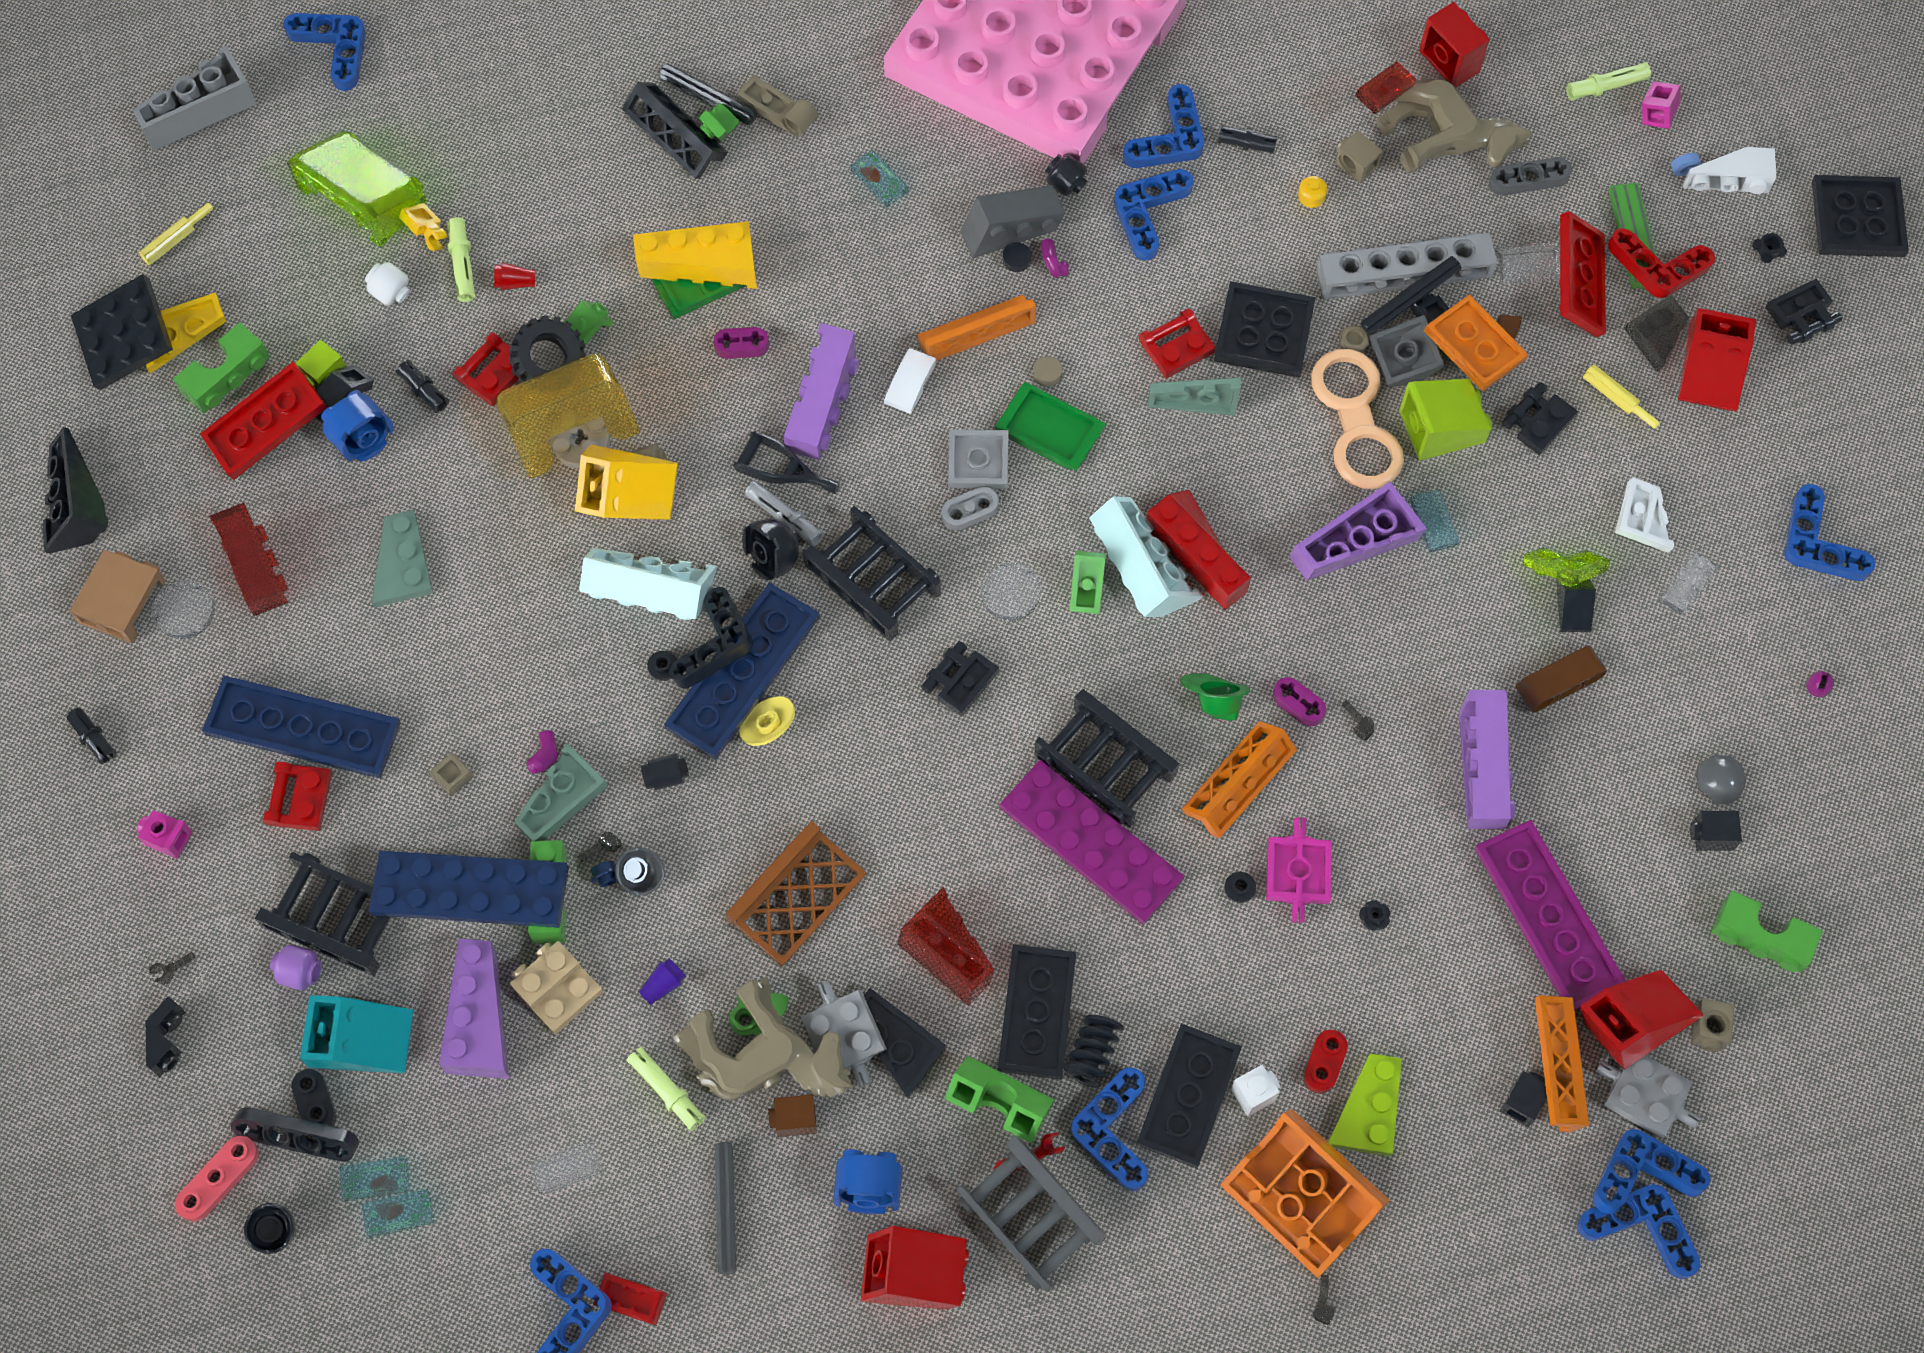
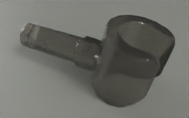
M1346 700L1342 706L1358 723L1353 729L1354 733L1360 739L1368 740L1374 733L1373 720L1368 716L1363 717Z
M604 832L599 837L598 843L577 857L582 863L602 849H606L610 854H613L622 846V841L612 832Z
M190 952L168 965L155 963L149 968V973L157 974L163 970V975L157 978L155 982L168 984L173 979V972L196 957L193 952Z
M1321 1275L1320 1296L1313 1312V1317L1316 1321L1329 1325L1333 1319L1336 1307L1326 1303L1328 1299L1329 1276Z

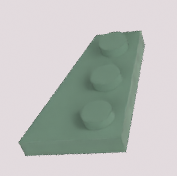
M1242 378L1150 383L1148 407L1235 416Z
M414 510L384 517L372 597L374 608L433 594L417 516Z
M568 743L561 750L562 756L556 765H552L546 773L547 778L540 789L534 791L514 822L517 828L530 841H545L608 787L606 781Z

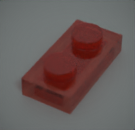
M1396 61L1359 87L1355 96L1376 114L1414 87L1417 79Z

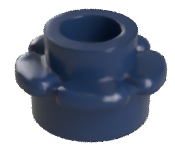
M605 861L594 866L590 870L593 876L591 882L593 884L598 883L600 887H607L616 883L614 861Z

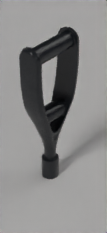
M757 431L750 432L748 443L738 461L733 464L736 471L765 482L776 484L811 483L819 485L821 489L833 494L837 493L840 486L838 482L817 476L790 448ZM760 443L779 451L790 459L783 474L764 472L749 467ZM800 468L803 473L800 475H796L797 471Z

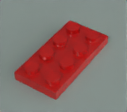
M1571 211L1560 214L1559 228L1560 316L1597 338L1606 334L1605 234Z
M293 361L201 432L200 435L227 475L235 480L324 411L327 405L300 367Z

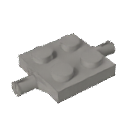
M824 981L817 985L824 1003L817 1010L802 1016V1021L815 1051L819 1048L823 1035L830 1031L836 1032L841 1037V1054L844 1068L854 1071L859 1087L865 1086L872 1082L865 1063L873 1056L887 1050L862 990L854 991L844 997H836L830 981Z
M1646 1055L1625 1070L1622 1067L1618 1070L1603 1060L1598 1064L1595 1072L1612 1081L1610 1094L1604 1103L1605 1107L1660 1139L1666 1136L1670 1126L1677 1119L1693 1129L1699 1124L1701 1117L1684 1108L1685 1097L1693 1084L1690 1080Z

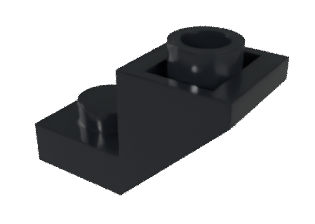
M351 365L331 372L316 391L328 408L336 405L354 390H359L361 393L372 390L374 379L357 366ZM322 411L315 417L322 423H324V421L322 420L321 416L324 411Z
M169 996L145 1021L146 1066L159 1077L176 1066L179 1060L178 1057L182 1053L164 1037L168 1032L174 1031L180 1025L182 1016L186 1013Z

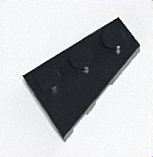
M869 988L864 997L887 1050L878 1055L905 1096L909 1099L946 1050L947 1045Z

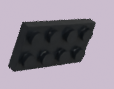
M1013 944L998 1062L999 1072L1062 1080L1076 952Z
M1181 1023L1136 1146L1198 1169L1242 1046Z

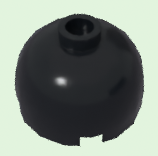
M768 518L755 521L744 528L742 543L745 555L751 553L756 563L750 565L761 578L767 581L783 576L792 569L798 560L799 538L797 533L786 523L778 519Z

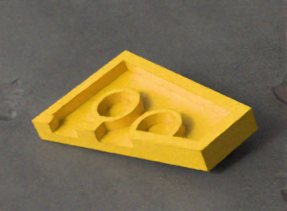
M216 292L161 311L173 350L146 364L149 373H153L227 322Z

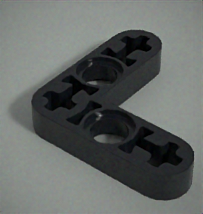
M723 587L711 589L703 600L718 636L677 659L669 669V676L682 689L692 687L746 655L753 646V639L734 599ZM721 601L722 605L724 606L720 610L717 607V602ZM734 617L730 625L722 627L723 622L727 618ZM737 634L739 642L736 643L732 636ZM717 652L715 659L705 662L708 655Z

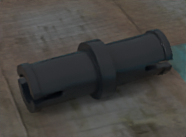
M1221 125L1218 143L1239 146L1244 151L1253 149L1273 154L1277 136L1252 132L1253 129L1251 128L1242 130Z
M410 360L404 361L398 366L396 370L397 375L412 388V393L416 397H421L435 413H439V411L441 412L447 407L449 399L433 385V380L429 376H424Z

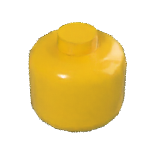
M1317 176L1304 178L1298 190L1299 201L1309 208L1321 206L1326 199L1327 184Z

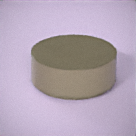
M1359 326L1346 327L1341 332L1339 338L1340 349H1352L1361 353L1366 351L1369 343L1368 334Z
M1052 356L1039 358L1033 367L1035 381L1045 387L1056 385L1062 378V364Z

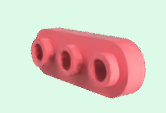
M246 1136L231 1138L178 1194L175 1201L177 1213L185 1220L191 1222L204 1219L255 1165L259 1156L257 1145ZM239 1147H244V1153L240 1157H235V1150ZM220 1172V1179L217 1182H211L212 1174ZM195 1197L197 1199L195 1206L188 1208V1200Z

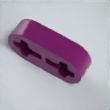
M760 327L723 329L718 331L713 339L715 353L725 359L759 357L764 355L769 349L768 334ZM754 338H759L758 346H753ZM724 340H730L728 348H724Z
M1284 677L1276 682L1273 690V699L1279 707L1300 723L1309 727L1317 726L1323 721L1326 705L1320 697L1291 677ZM1291 688L1293 690L1292 696L1287 695L1283 697L1281 695L1282 689L1287 690ZM1313 706L1317 708L1316 714H1311L1310 716L1305 714L1307 708L1311 709Z

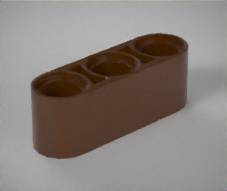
M1588 645L1528 675L1518 682L1515 688L1531 712L1535 713L1598 681L1607 673V669L1593 648Z

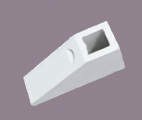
M1744 147L1691 168L1684 181L1683 188L1697 191L1722 190L1723 192L1740 191L1753 194L1769 193L1776 179L1775 148Z

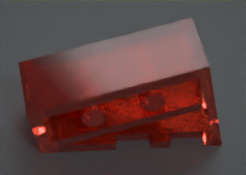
M240 503L210 515L211 522L222 540L220 542L222 548L227 553L233 568V574L253 616L288 603L284 592L288 591L289 587L283 574L277 575L274 567L278 566L279 563L273 549L267 550L264 543L269 540L263 524L256 525L245 503Z
M942 887L901 928L897 945L969 1006L990 985L994 968L975 937L970 935L963 923L962 916L959 911L956 912L948 899L946 890Z

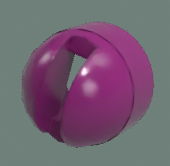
M1825 671L1815 672L1807 680V690L1815 697H1825L1833 689L1834 679L1830 673ZM1821 679L1825 680L1823 689L1818 688Z

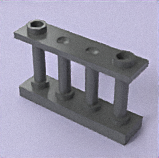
M1014 1135L1005 1143L1010 1149V1152L1007 1154L1008 1158L972 1192L966 1186H959L956 1190L962 1197L958 1201L970 1215L976 1212L1028 1271L1024 1276L1037 1291L1041 1287L1044 1291H1050L1054 1286L1047 1277L1083 1243L1088 1244L1092 1241L1094 1245H1099L1108 1236L1020 1137ZM1025 1166L1033 1175L1029 1179L1030 1183L992 1217L980 1202L1017 1167L1021 1169ZM1047 1191L1055 1200L1051 1204L1053 1208L1020 1239L1014 1242L1002 1227L1039 1192L1043 1194ZM1069 1216L1077 1225L1073 1229L1075 1233L1037 1268L1024 1252L1061 1218L1066 1219Z

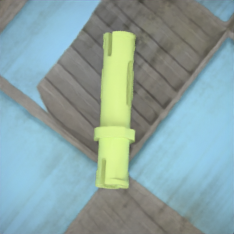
M1644 62L1606 74H1592L1584 80L1568 83L1566 87L1567 96L1571 101L1589 95L1594 97L1600 96L1607 90L1649 80L1651 70L1648 63Z
M455 217L447 222L450 239L447 246L453 261L457 299L461 302H470L476 297L469 257L471 244L467 240L465 220Z
M643 1047L636 1050L637 1055L633 1052L628 1057L627 1062L633 1066L665 1102V1108L669 1112H674L688 1127L689 1131L696 1129L695 1124L700 1126L705 1121L706 1116L691 1102L685 1089L677 1087L645 1052Z

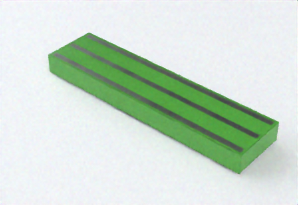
M1639 184L1610 185L1608 192L1617 229L1625 228L1632 231L1656 256ZM1635 259L1641 267H1648L1644 260ZM1627 270L1631 289L1644 288Z

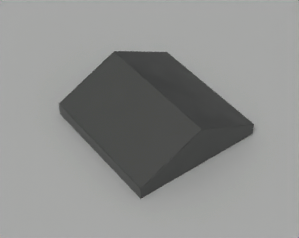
M1425 315L1369 335L1388 387L1407 385L1413 381H1422L1444 367L1436 343L1424 332L1425 326L1428 324Z

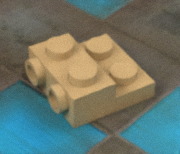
M559 941L554 945L550 942L543 945L536 953L538 959L529 967L526 964L519 966L511 976L514 980L509 983L513 991L554 1035L603 993L602 988Z

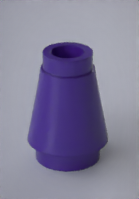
M668 958L664 963L660 961L638 992L652 1005L655 1001L683 984L681 981L686 975Z

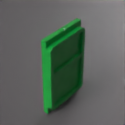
M679 278L677 281L651 279L674 320L747 286L741 284H733V287L722 286L721 282L704 281V284L693 283L692 280Z
M1025 381L995 425L996 430H1008V439L1068 470L1073 469L1075 471H1078L1086 460L1090 450L1106 427L1105 422Z

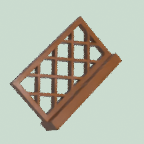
M812 820L725 915V919L730 924L736 925L781 967L784 966L867 874L866 871L820 831L821 828ZM819 842L830 850V862L812 863V850ZM808 855V863H801ZM834 855L841 861L835 862ZM848 866L857 874L850 883L836 884L835 867ZM831 867L832 884L814 885L813 868ZM796 868H809V885L791 886L792 871ZM787 878V886H780ZM844 888L837 896L836 889ZM832 889V903L829 906L815 907L814 890ZM810 890L811 907L793 908L792 891ZM774 891H787L788 908L770 909L769 896ZM766 901V909H758ZM823 911L816 919L815 912ZM811 912V926L808 929L794 930L793 913ZM789 913L790 930L771 931L770 914ZM753 914H766L767 931L754 932L745 922ZM790 935V949L783 956L772 948V936ZM794 935H801L794 943ZM760 936H767L768 943H766Z

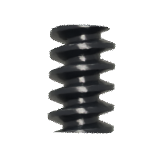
M1086 1015L1083 1019L1085 1026L1081 1027L1078 1031L1080 1038L1076 1039L1073 1043L1076 1050H1072L1068 1056L1071 1061L1066 1062L1064 1071L1080 1084L1091 1088H1099L1101 1085L1094 1080V1077L1104 1078L1106 1074L1098 1067L1099 1065H1110V1061L1103 1055L1104 1053H1115L1114 1048L1108 1045V1043L1119 1042L1120 1038L1113 1031H1124V1026L1118 1021L1105 1016Z

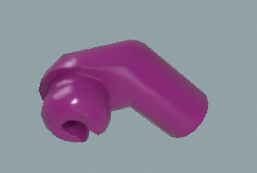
M1047 238L1042 240L1040 244L1042 257L1051 276L1055 278L1067 276L1069 274L1068 262H1058L1053 239Z
M545 730L538 734L541 748L526 762L527 769L533 774L546 771L557 760L558 754L552 730Z

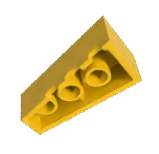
M749 221L633 235L635 259L640 278L677 281L679 278L692 280L693 283L704 284V281L721 282L722 286L733 287V284L747 285V288L757 289Z

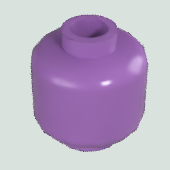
M287 945L280 953L276 952L270 963V970L274 971V980L279 985L296 990H305L310 985H314L320 976L322 967L321 961L318 960L317 954L313 950L296 945Z

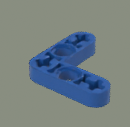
M293 13L285 18L283 26L290 40L295 42L335 44L330 74L333 84L337 89L349 91L357 85L366 37L364 24L359 17L352 15ZM328 24L332 26L331 30L327 33L318 32V28L322 25ZM353 27H356V29H353L352 32L353 39H350L348 32L351 31ZM346 49H354L356 51L351 57L345 58L341 56L342 52ZM344 67H347L349 75H346L345 79H340L344 76Z
M1177 84L1169 89L1167 106L1174 133L1129 140L1123 149V161L1127 166L1142 168L1195 160L1202 155L1204 137L1191 88L1184 84ZM1176 96H1181L1184 99L1183 108H1180V102ZM1187 117L1193 121V124L1184 127L1178 123V120ZM1188 136H1191L1192 145L1195 146L1194 149H1190V146L1187 145ZM1166 145L1170 147L1171 152L1160 154L1156 151V147ZM1147 148H1151V155H1148L1149 150ZM1137 150V153L1140 154V156L1135 157L1132 151Z
M1173 170L1127 183L1116 189L1114 207L1132 251L1140 260L1146 261L1155 258L1159 249V238L1147 208L1189 196L1192 192L1194 180L1191 173L1187 170ZM1180 180L1185 186L1181 187L1179 184H1176V181ZM1154 186L1161 190V194L1150 196L1147 194L1146 189ZM1122 196H1127L1128 199H1131V202L1122 199ZM1138 217L1144 221V224L1141 227H1133L1128 221L1131 218ZM1142 235H1144V240L1148 246L1151 245L1150 249H1146L1145 246H1141Z
M1815 484L1803 485L1793 500L1784 550L1786 560L1794 566L1854 581L1866 580L1875 569L1874 557L1863 550L1818 540L1825 495L1823 490ZM1806 494L1811 495V500L1813 501L1809 510H1804L1807 505ZM1797 520H1808L1812 525V530H1801L1797 525ZM1797 546L1802 547L1803 556L1798 555ZM1817 550L1818 552L1816 553L1814 559H1812V557L1814 556L1813 551ZM1825 552L1834 554L1837 558V564L1831 565L1826 563L1822 558V554ZM1847 558V560H1846V562H1845V563H1847V565H1846L1845 567H1843L1842 565H1843L1845 559ZM1857 561L1862 562L1863 571L1858 570V565L1855 564Z
M1129 1067L1120 1071L1074 1118L1070 1132L1073 1140L1121 1187L1133 1192L1140 1190L1146 1184L1148 1178L1147 1167L1108 1129L1144 1091V1075L1138 1069ZM1126 1077L1130 1080L1134 1077L1137 1079L1135 1085L1137 1089L1129 1088L1123 1094V1098L1127 1100L1124 1103L1117 1093L1124 1087L1125 1081L1123 1078ZM1105 1098L1114 1100L1117 1104L1116 1112L1111 1115L1103 1114L1099 1110V1102ZM1079 1123L1083 1125L1092 1124L1091 1133L1097 1139L1100 1133L1104 1135L1097 1142L1094 1149L1089 1146L1093 1144V1139L1085 1133L1082 1136L1078 1134L1080 1130ZM1104 1144H1113L1118 1149L1119 1154L1116 1159L1107 1161L1101 1157L1100 1148ZM1126 1156L1128 1160L1125 1161V1166L1131 1171L1136 1168L1139 1169L1138 1177L1141 1181L1137 1182L1133 1179L1128 1182L1126 1180L1128 1173L1122 1166H1120L1118 1172L1113 1168L1118 1166L1123 1157Z
M1630 1129L1617 1142L1593 1192L1592 1199L1596 1208L1606 1214L1616 1213L1627 1200L1640 1170L1690 1197L1701 1195L1710 1185L1711 1178L1707 1169L1699 1163L1640 1130ZM1631 1141L1637 1144V1150L1630 1157L1626 1154L1631 1147ZM1662 1156L1668 1159L1671 1163V1169L1664 1170L1660 1168L1656 1163V1157ZM1620 1164L1625 1166L1629 1171V1178L1619 1177L1614 1171V1165ZM1679 1167H1680V1168H1682V1170H1681L1680 1173H1679L1680 1175L1677 1176V1175H1675V1172H1676V1171L1679 1169ZM1691 1175L1696 1177V1185L1690 1182ZM1613 1185L1617 1189L1612 1196L1613 1201L1610 1202L1606 1199V1193Z
M1648 1185L1629 1193L1624 1204L1632 1211L1630 1221H1621L1615 1213L1606 1214L1596 1207L1588 1209L1578 1219V1232L1583 1238L1590 1241L1603 1239L1645 1222L1671 1275L1678 1279H1688L1697 1273L1700 1268L1699 1255L1668 1192L1660 1185ZM1649 1193L1653 1197L1658 1196L1661 1202L1657 1204L1660 1214L1665 1211L1668 1213L1667 1216L1661 1217L1656 1222L1653 1217L1659 1214L1654 1205L1648 1206L1646 1200L1650 1197ZM1607 1215L1609 1222L1602 1224L1598 1228V1233H1596L1595 1229H1588L1586 1227V1224L1590 1221V1216L1593 1221H1597ZM1662 1223H1670L1676 1228L1677 1237L1675 1240L1669 1241L1661 1236L1659 1230ZM1682 1242L1683 1247L1679 1248L1678 1251L1683 1259L1689 1258L1691 1264L1687 1266L1688 1271L1684 1267H1677L1676 1262L1680 1259L1677 1250L1675 1249L1670 1253L1668 1248Z
M543 1248L538 1250L531 1258V1272L571 1308L537 1353H580L608 1317L611 1311V1300L605 1292L562 1255L551 1249ZM545 1258L551 1260L550 1264L556 1270L561 1271L557 1276L550 1271L544 1270L545 1266L542 1262ZM570 1276H575L578 1280V1287L574 1293L566 1294L563 1289L564 1281ZM586 1295L591 1299L598 1300L599 1311H590L591 1305L581 1298ZM578 1324L581 1330L580 1337L575 1342L570 1343L566 1339V1330L570 1325ZM559 1342L562 1346L569 1348L568 1352L560 1350L561 1347L556 1346V1343Z

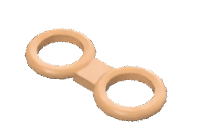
M1336 349L1325 353L1314 365L1311 373V382L1317 398L1326 406L1338 410L1344 434L1337 440L1333 450L1334 465L1340 476L1351 485L1362 489L1381 488L1388 482H1392L1400 474L1404 458L1403 449L1397 438L1386 429L1375 426L1369 404L1377 397L1381 386L1380 372L1375 363L1364 353L1352 349ZM1338 362L1356 364L1364 370L1368 377V387L1357 397H1338L1331 393L1324 383L1323 375L1325 370ZM1362 438L1380 441L1391 454V465L1384 473L1376 476H1365L1357 473L1346 460L1347 447L1354 441Z

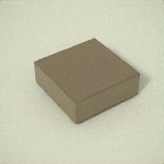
M452 752L428 772L430 777L450 797L474 777L473 773Z

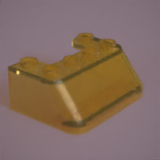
M597 354L588 355L502 391L496 400L498 412L524 472L529 479L546 473L553 465V454L546 439L596 418L602 417L608 433L616 439H627L641 433L626 395L610 365L604 357Z

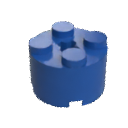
M359 390L350 392L346 398L339 401L336 405L328 407L321 416L324 421L323 433L325 437L346 460L353 462L352 459H358L360 462L367 461L379 454L387 445L385 439L388 433L392 435L394 430L392 420L368 395L362 394Z
M845 1150L843 1157L837 1161L833 1203L840 1207L841 1202L849 1204L848 1211L861 1214H885L886 1207L893 1206V1212L897 1211L900 1204L903 1172L902 1165L896 1162L897 1156L890 1152H879L875 1156L863 1155V1152L860 1150Z

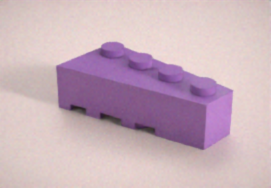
M820 323L818 334L820 335L819 348L813 346L809 357L811 359L809 365L810 376L804 375L800 385L799 398L802 401H795L784 434L785 446L796 454L817 460L820 459L822 451H827L831 442V434L829 432L832 425L836 426L838 424L841 409H839L842 400H847L850 391V384L848 382L851 375L855 376L857 374L860 359L856 358L855 333L824 323Z
M1388 482L1297 544L1289 558L1308 581L1418 541L1427 528L1393 484Z
M1469 690L1459 711L1467 829H1505L1510 819L1514 818L1515 815L1514 800H1510L1512 772L1509 770L1510 745L1508 741L1507 690Z
M458 940L439 1061L440 1067L446 1074L510 1079L500 995L497 951L491 941Z

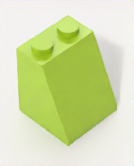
M1470 379L1413 381L1407 384L1399 412L1419 461L1486 443L1492 430V421L1489 414L1484 413L1481 406L1480 392L1477 388L1473 387Z

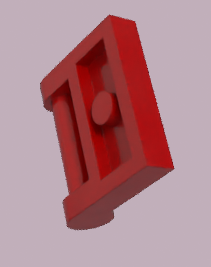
M1190 308L1180 312V316L1150 332L1146 330L1138 335L1143 348L1165 379L1214 354L1216 350L1215 345L1197 322L1196 316ZM1184 326L1189 330V332L1159 348L1155 343Z
M490 332L485 337L486 342L462 367L458 366L452 372V376L460 384L493 407L519 378L517 375L513 376L511 371L512 364H509L510 346L503 342L497 334ZM493 350H496L499 354L475 379L472 378L470 374Z
M276 762L273 771L276 777L268 811L264 812L262 822L275 827L320 831L332 771L329 768ZM288 777L296 778L289 815L280 814Z

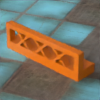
M1023 294L917 334V340L923 353L936 358L937 361L1035 324L1036 305L1033 299L1027 301Z
M1259 721L1183 806L1182 810L1185 815L1202 821L1211 836L1220 839L1297 751L1285 730ZM1263 733L1268 734L1264 740L1255 743ZM1249 756L1245 762L1236 765L1241 758ZM1229 778L1224 785L1217 787L1221 780ZM1210 800L1202 810L1197 809L1202 802Z
M1539 995L1535 997L1550 1126H1559V1132L1571 1133L1589 1126L1574 1002L1572 997Z

